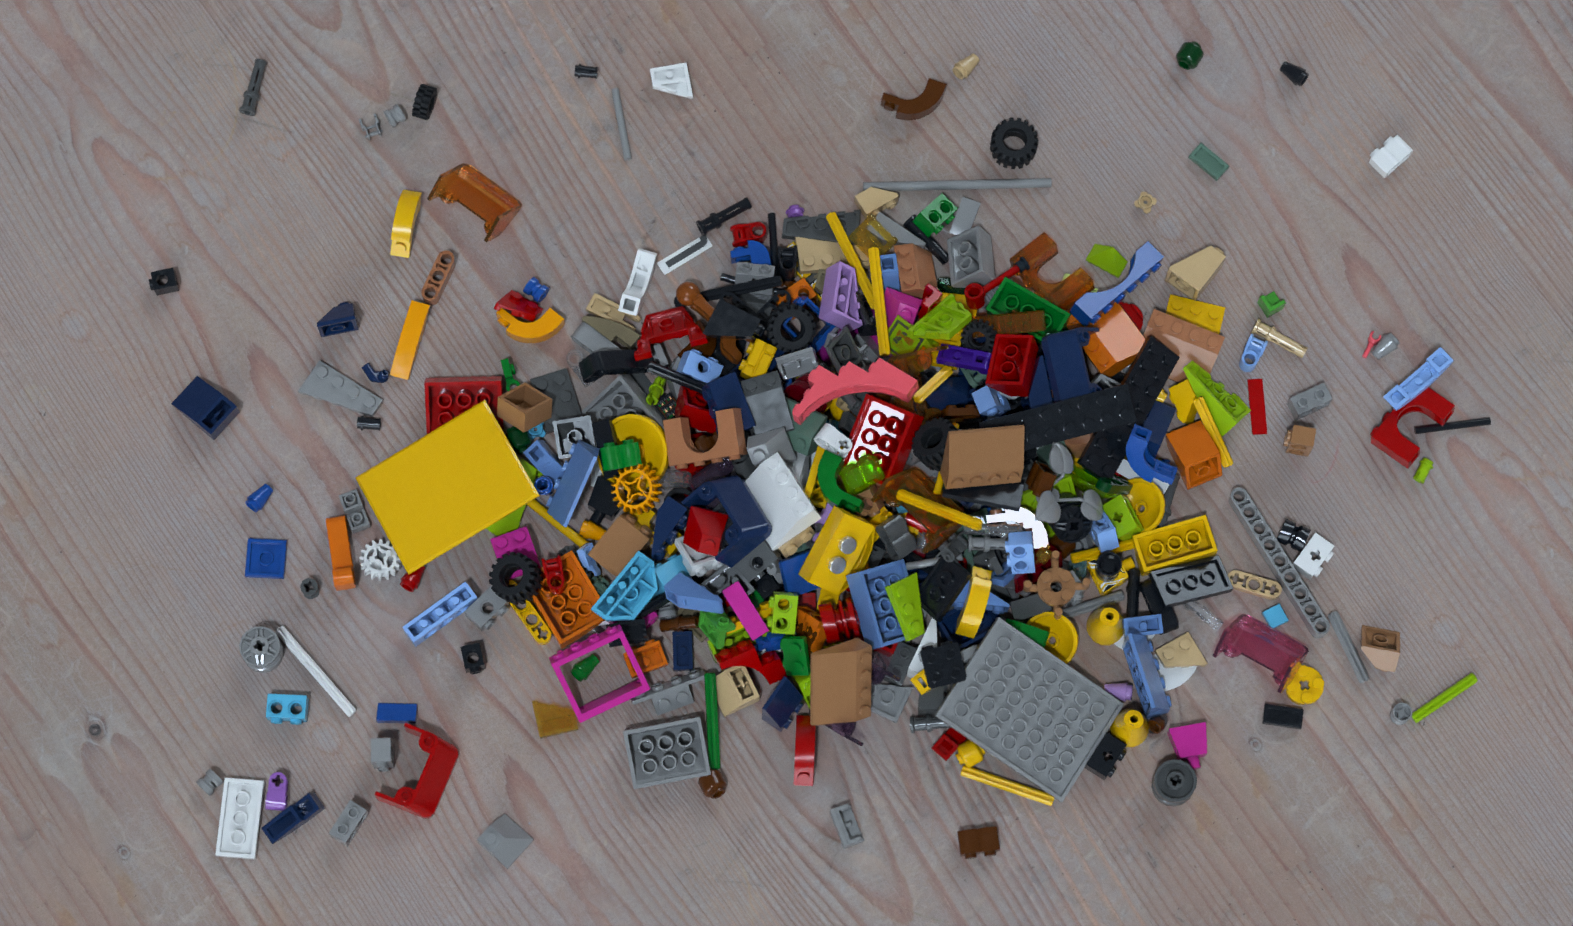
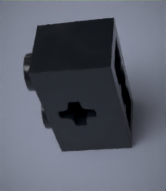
M1106 733L1087 762L1085 769L1103 780L1107 776L1111 778L1117 769L1114 766L1117 760L1122 761L1127 753L1124 750L1126 744ZM1107 754H1110V759H1108L1106 762L1104 760V757Z

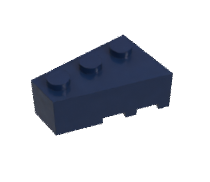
M1157 400L1141 426L1152 431L1148 442V450L1153 457H1156L1176 411L1175 408Z

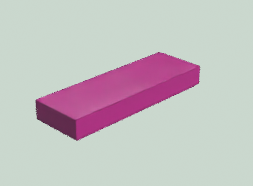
M739 581L721 591L752 641L769 631Z

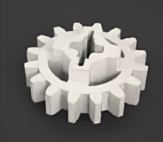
M380 539L379 543L376 544L373 540L372 546L366 544V550H361V557H359L361 570L365 569V576L371 574L372 580L375 576L378 577L379 581H381L382 577L389 580V574L395 576V570H400L399 564H401V560L393 546H390V541L384 544L382 539Z

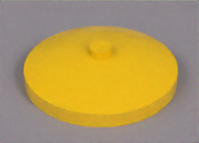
M627 414L613 419L612 423L617 445H621L623 440L634 439V442H638L641 462L644 467L649 465L650 471H656L654 477L660 476L661 479L669 465L667 443L663 429L651 418L640 414ZM598 454L597 461H598L600 470H601V472L603 473L602 466H601V462H600V457H599V454ZM640 473L630 475L627 480L633 482L636 477H639ZM614 478L607 479L611 483L617 482ZM646 481V484H645L646 489L649 488V483H648V481ZM631 485L636 489V491H639L637 485Z

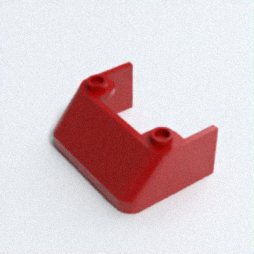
M405 723L404 728L406 732L420 737L419 746L424 752L430 754L415 789L402 787L397 791L395 798L376 791L375 797L378 801L428 819L437 810L458 760L459 753L454 745L437 735Z

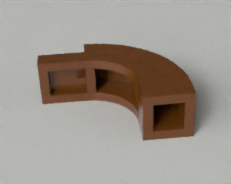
M929 78L923 93L917 98L910 100L883 93L881 106L888 111H897V119H920L932 113L939 106L945 94L947 84Z

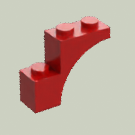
M750 639L741 641L737 645L729 649H723L714 655L716 662L722 670L734 666L750 667L759 671L769 685L782 680L784 676L787 677L776 651H768L758 657Z

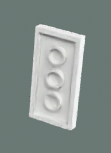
M237 778L224 779L216 856L256 860L264 781Z

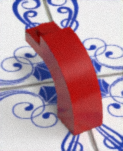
M796 715L794 785L813 786L816 725H811L810 716Z

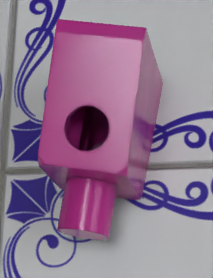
M1206 722L1169 728L1167 732L1177 759L1187 760L1193 770L1201 768L1199 758L1205 757L1207 754Z

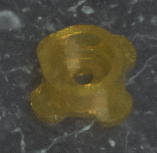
M1047 545L1046 548L1041 547L1035 555L1037 557L1036 564L1041 562L1044 565L1049 561L1052 555V551L1049 550L1050 545Z

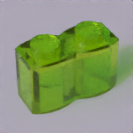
M870 454L861 456L855 464L845 465L843 470L839 472L847 493L855 495L885 478L877 457Z

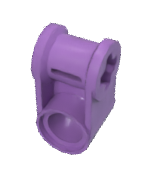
M275 772L269 778L265 803L266 810L284 811L287 807L288 780L283 773ZM278 778L283 781V783L279 784V787L274 783Z

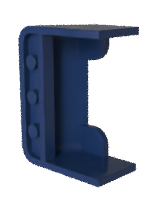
M1080 327L1049 334L1042 338V349L1055 402L1102 390L1096 383H1090L1082 347L1089 344L1090 335L1099 332V328Z
M738 476L705 482L681 502L688 508L691 505L705 508L718 497L733 524L725 533V539L729 545L714 558L731 568L765 541L772 532L769 520L745 481Z

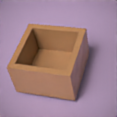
M526 382L498 397L497 416L522 432H526L551 418L552 398Z

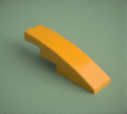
M411 300L391 367V376L409 380L419 343L422 340L430 309L429 304Z

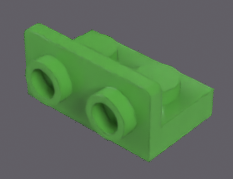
M700 611L698 627L716 649L724 648L726 632L735 630L736 625L725 612L719 614Z

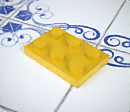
M1170 294L1165 313L1219 334L1225 307Z

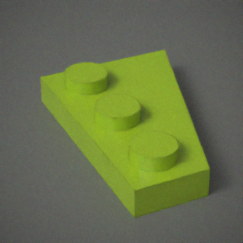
M916 572L885 587L906 641L913 640L925 633Z

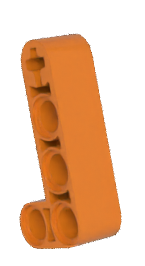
M344 515L326 518L334 586L337 591L356 588L346 517Z

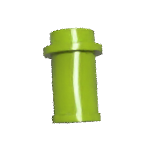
M1427 458L1419 461L1420 465L1413 476L1415 481L1419 483L1421 481L1422 484H1424L1430 469H1433V462Z

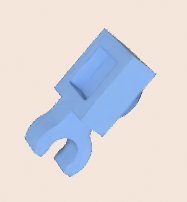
M592 542L584 544L577 550L578 559L582 567L586 568L585 573L588 578L593 576L591 571L596 577L601 574L596 561L588 555L594 547Z

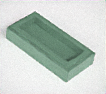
M1202 143L1188 157L1216 181L1229 169L1227 163Z

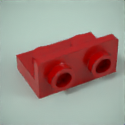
M929 283L925 286L923 292L922 308L918 313V321L941 302L943 294L938 288Z

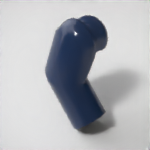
M370 363L362 367V370L371 382L384 383L388 380V371H375Z

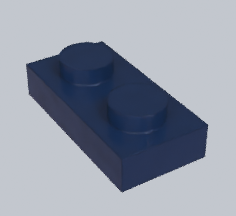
M692 631L672 632L674 671L693 670Z

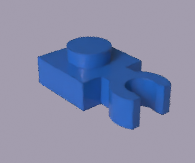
M768 632L766 637H758L755 639L757 644H753L756 652L764 649L767 652L780 650L781 639L786 634Z

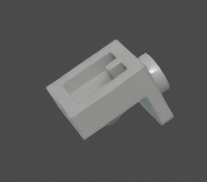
M661 344L653 346L654 353H652L655 363L669 368Z

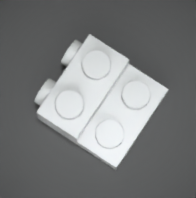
M684 536L675 539L674 544L683 557L682 563L690 576L696 575L701 577L711 569L717 571L725 565L714 558L715 556L697 552L684 544Z

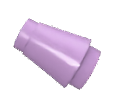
M1128 683L1105 684L1104 690L1116 699L1126 702V700L1131 701L1133 685H1128Z

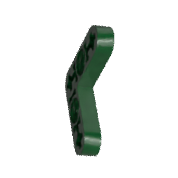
M1083 469L1086 473L1092 475V474H1091L1090 472H1088L1086 469ZM1116 474L1113 478H1097L1098 480L1095 485L1098 490L1104 493L1126 495L1130 493L1133 487L1130 482Z

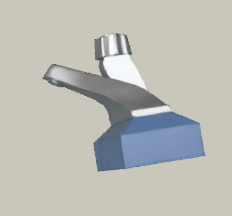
M1007 561L1001 564L1003 573L996 575L995 571L992 572L990 580L992 584L997 587L1007 588L1011 599L1017 600L1020 595L1024 597L1030 595V592H1025L1024 590L1019 593L1015 592L1014 577L1016 574L1012 575V569L1007 566Z

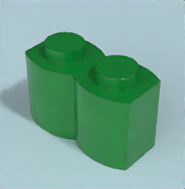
M634 439L623 440L621 445H615V442L603 444L604 447L600 448L603 470L611 471L637 466L638 464L642 465L639 443L634 442Z

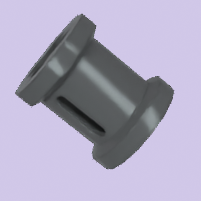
M311 578L302 581L300 588L307 599L316 598L320 592L317 582ZM312 585L314 590L308 592L306 588H310Z

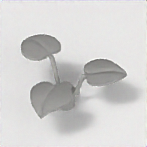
M1053 442L1049 454V463L1052 470L1056 474H1060L1054 482L1055 485L1064 478L1065 474L1072 472L1073 459L1064 445L1059 442ZM1053 487L1051 491L1042 492L1040 497L1036 496L1038 502L1035 514L1036 521L1056 523L1061 515V508L1057 502L1069 501L1082 502L1081 512L1089 520L1098 521L1103 517L1101 498L1096 491L1091 489L1083 493V498H1059L1058 490Z

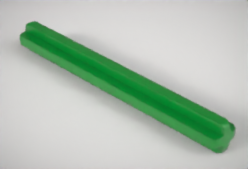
M705 673L708 761L710 769L717 770L720 769L716 674Z

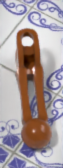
M692 282L680 284L676 290L677 300L684 306H690L691 309L699 313L708 322L714 308L700 294L698 286ZM720 338V351L730 362L738 364L742 359V353L737 348L736 341L746 340L749 343H754L755 340Z

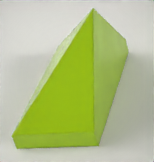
M1094 244L1085 260L1118 279L1128 263L1113 247Z

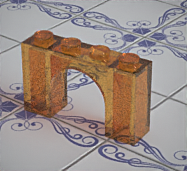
M1044 232L1009 259L1010 268L1015 266L1014 264L1020 260V257H1024L1030 269L1024 270L1021 273L1018 272L1015 276L1019 275L1027 288L1031 287L1035 294L1067 311L1084 294L1095 289L1093 279L1081 267L1065 280L1058 283H1047L1039 279L1037 275L1040 268L1058 254L1056 243Z

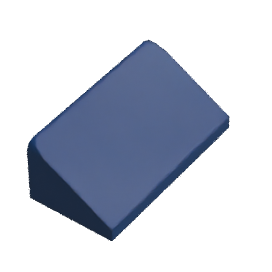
M378 703L376 721L377 723L416 724L417 704Z

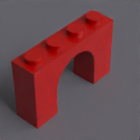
M1428 387L1397 411L1393 409L1391 413L1387 412L1382 419L1383 423L1372 430L1370 434L1371 444L1409 469L1420 455V448L1402 436L1397 427L1398 421L1408 413L1420 412L1443 426L1454 413L1455 405Z

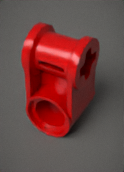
M761 222L737 224L730 227L734 240L732 242L733 247L747 246V241L749 240L763 243L767 238L766 227ZM756 230L763 231V233L760 236H756L753 234Z
M557 555L556 558L547 560L542 558L541 561L549 591L553 594H561L565 590L561 556ZM555 580L562 582L558 587H553L551 584Z

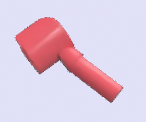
M1374 331L1368 337L1369 343L1362 355L1364 358H1367L1370 350L1381 339V335L1378 339L1372 338Z

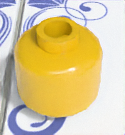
M967 740L958 745V753L955 756L960 765L965 764L966 767L970 768L983 761V755L986 754L985 751L972 741Z

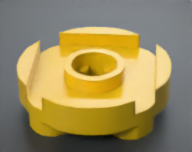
M1302 665L1294 668L1285 679L1286 695L1295 704H1313L1323 693L1324 680L1320 673L1312 667ZM1306 681L1308 683L1307 686L1309 687V689L1301 690V684L1299 682Z

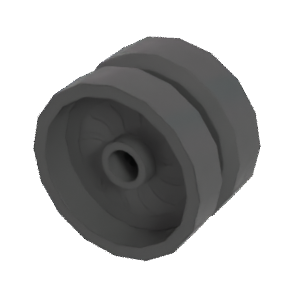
M1173 759L1164 762L1158 767L1152 778L1151 788L1159 802L1166 806L1175 807L1184 804L1190 799L1196 789L1197 777L1189 764L1182 760ZM1171 781H1175L1177 785L1173 786Z

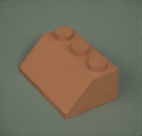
M913 243L894 246V254H896L899 271L900 292L922 300L925 286L928 283L938 288L931 252Z

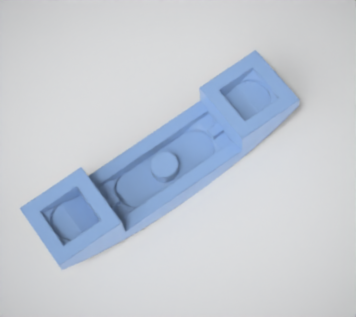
M1441 347L1438 348L1426 359V362L1400 385L1397 384L1383 398L1396 411L1401 409L1426 390L1454 360Z

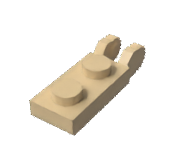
M594 293L586 308L587 312L599 318L620 323L633 331L636 328L624 322L625 317L634 322H640L641 320L638 315L633 316L618 311L619 304Z

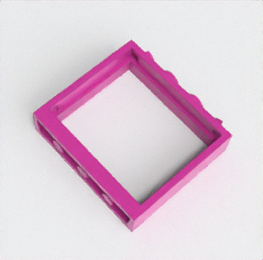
M620 624L612 628L609 626L605 631L599 634H592L587 640L575 642L570 645V648L563 651L559 650L557 654L549 657L551 665L580 723L651 690ZM620 638L639 679L579 707L559 666Z

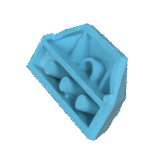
M638 551L594 604L591 611L605 621L635 620L658 591L654 561Z

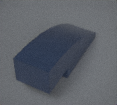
M308 793L294 805L287 807L261 829L270 842L274 844L323 811L325 807L315 793Z

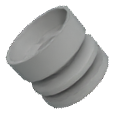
M263 626L253 627L241 637L239 644L240 654L247 666L253 671L259 673L270 672L276 669L282 662L284 656L283 646L276 633L270 628ZM259 644H262L263 646L262 651L258 650Z

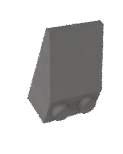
M778 371L740 381L756 425L753 427L755 435L785 427L786 432L794 430Z

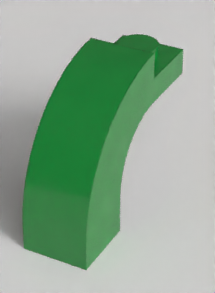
M825 450L819 462L817 474L823 497L831 507L835 505L842 509L845 506V509L855 513L857 511L861 513L864 508L863 500L842 491L837 485L838 475L844 466L843 458Z

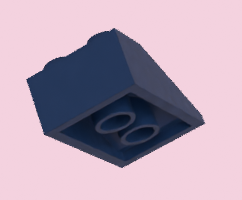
M785 676L762 707V720L780 732L784 728H789L793 722V719H791L795 712L798 714L804 706V703H802L803 696Z

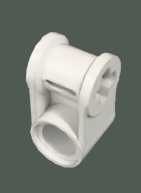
M825 423L814 437V441L818 446L843 459L852 449V441L829 423Z

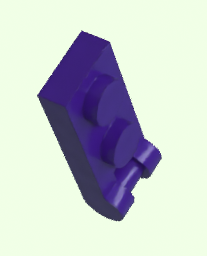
M941 343L936 361L938 364L974 370L986 375L992 354Z

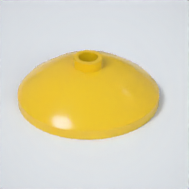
M1143 478L1130 479L1128 482L1133 487L1128 495H1122L1128 497L1144 529L1140 533L1154 530L1161 522L1165 513L1164 495L1161 489L1153 482L1150 483ZM1113 494L1112 499L1120 494ZM1142 506L1145 507L1143 512L1140 511Z
M1042 612V614L1033 616L1026 623L1050 632L1044 649L1066 664L1073 659L1078 648V634L1075 626L1066 616L1062 615L1057 620L1054 618V612ZM1052 637L1056 639L1055 644H1051L1050 639Z

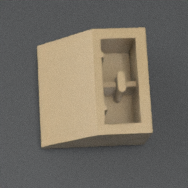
M745 666L730 667L716 676L717 703L724 717L760 701V696Z

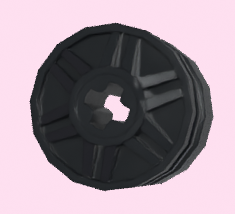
M1064 492L1060 493L1059 498L1078 497L1072 493ZM1057 502L1061 508L1060 519L1056 523H1048L1058 539L1066 543H1074L1085 538L1091 531L1093 522L1087 519L1081 512L1082 502Z

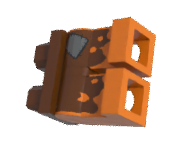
M797 606L795 635L792 636H806L810 665L811 653L821 650L826 635L820 614L807 606Z

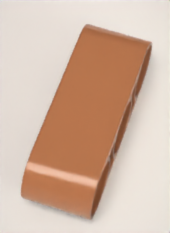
M446 250L439 253L422 288L423 301L430 306L439 302L454 271L456 263L454 255L450 251ZM446 258L451 259L449 264L445 265L442 263ZM437 275H442L443 279L441 281H435L434 277ZM428 292L436 293L432 298L426 297Z

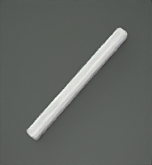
M284 626L279 627L275 631L277 636L348 717L352 716L356 712L354 706Z

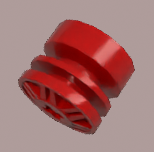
M851 597L846 598L848 607L844 608L841 599L838 600V609L834 610L831 602L818 605L828 644L840 642V632H844L846 637L851 639L849 630L853 629L855 637L860 636V621Z

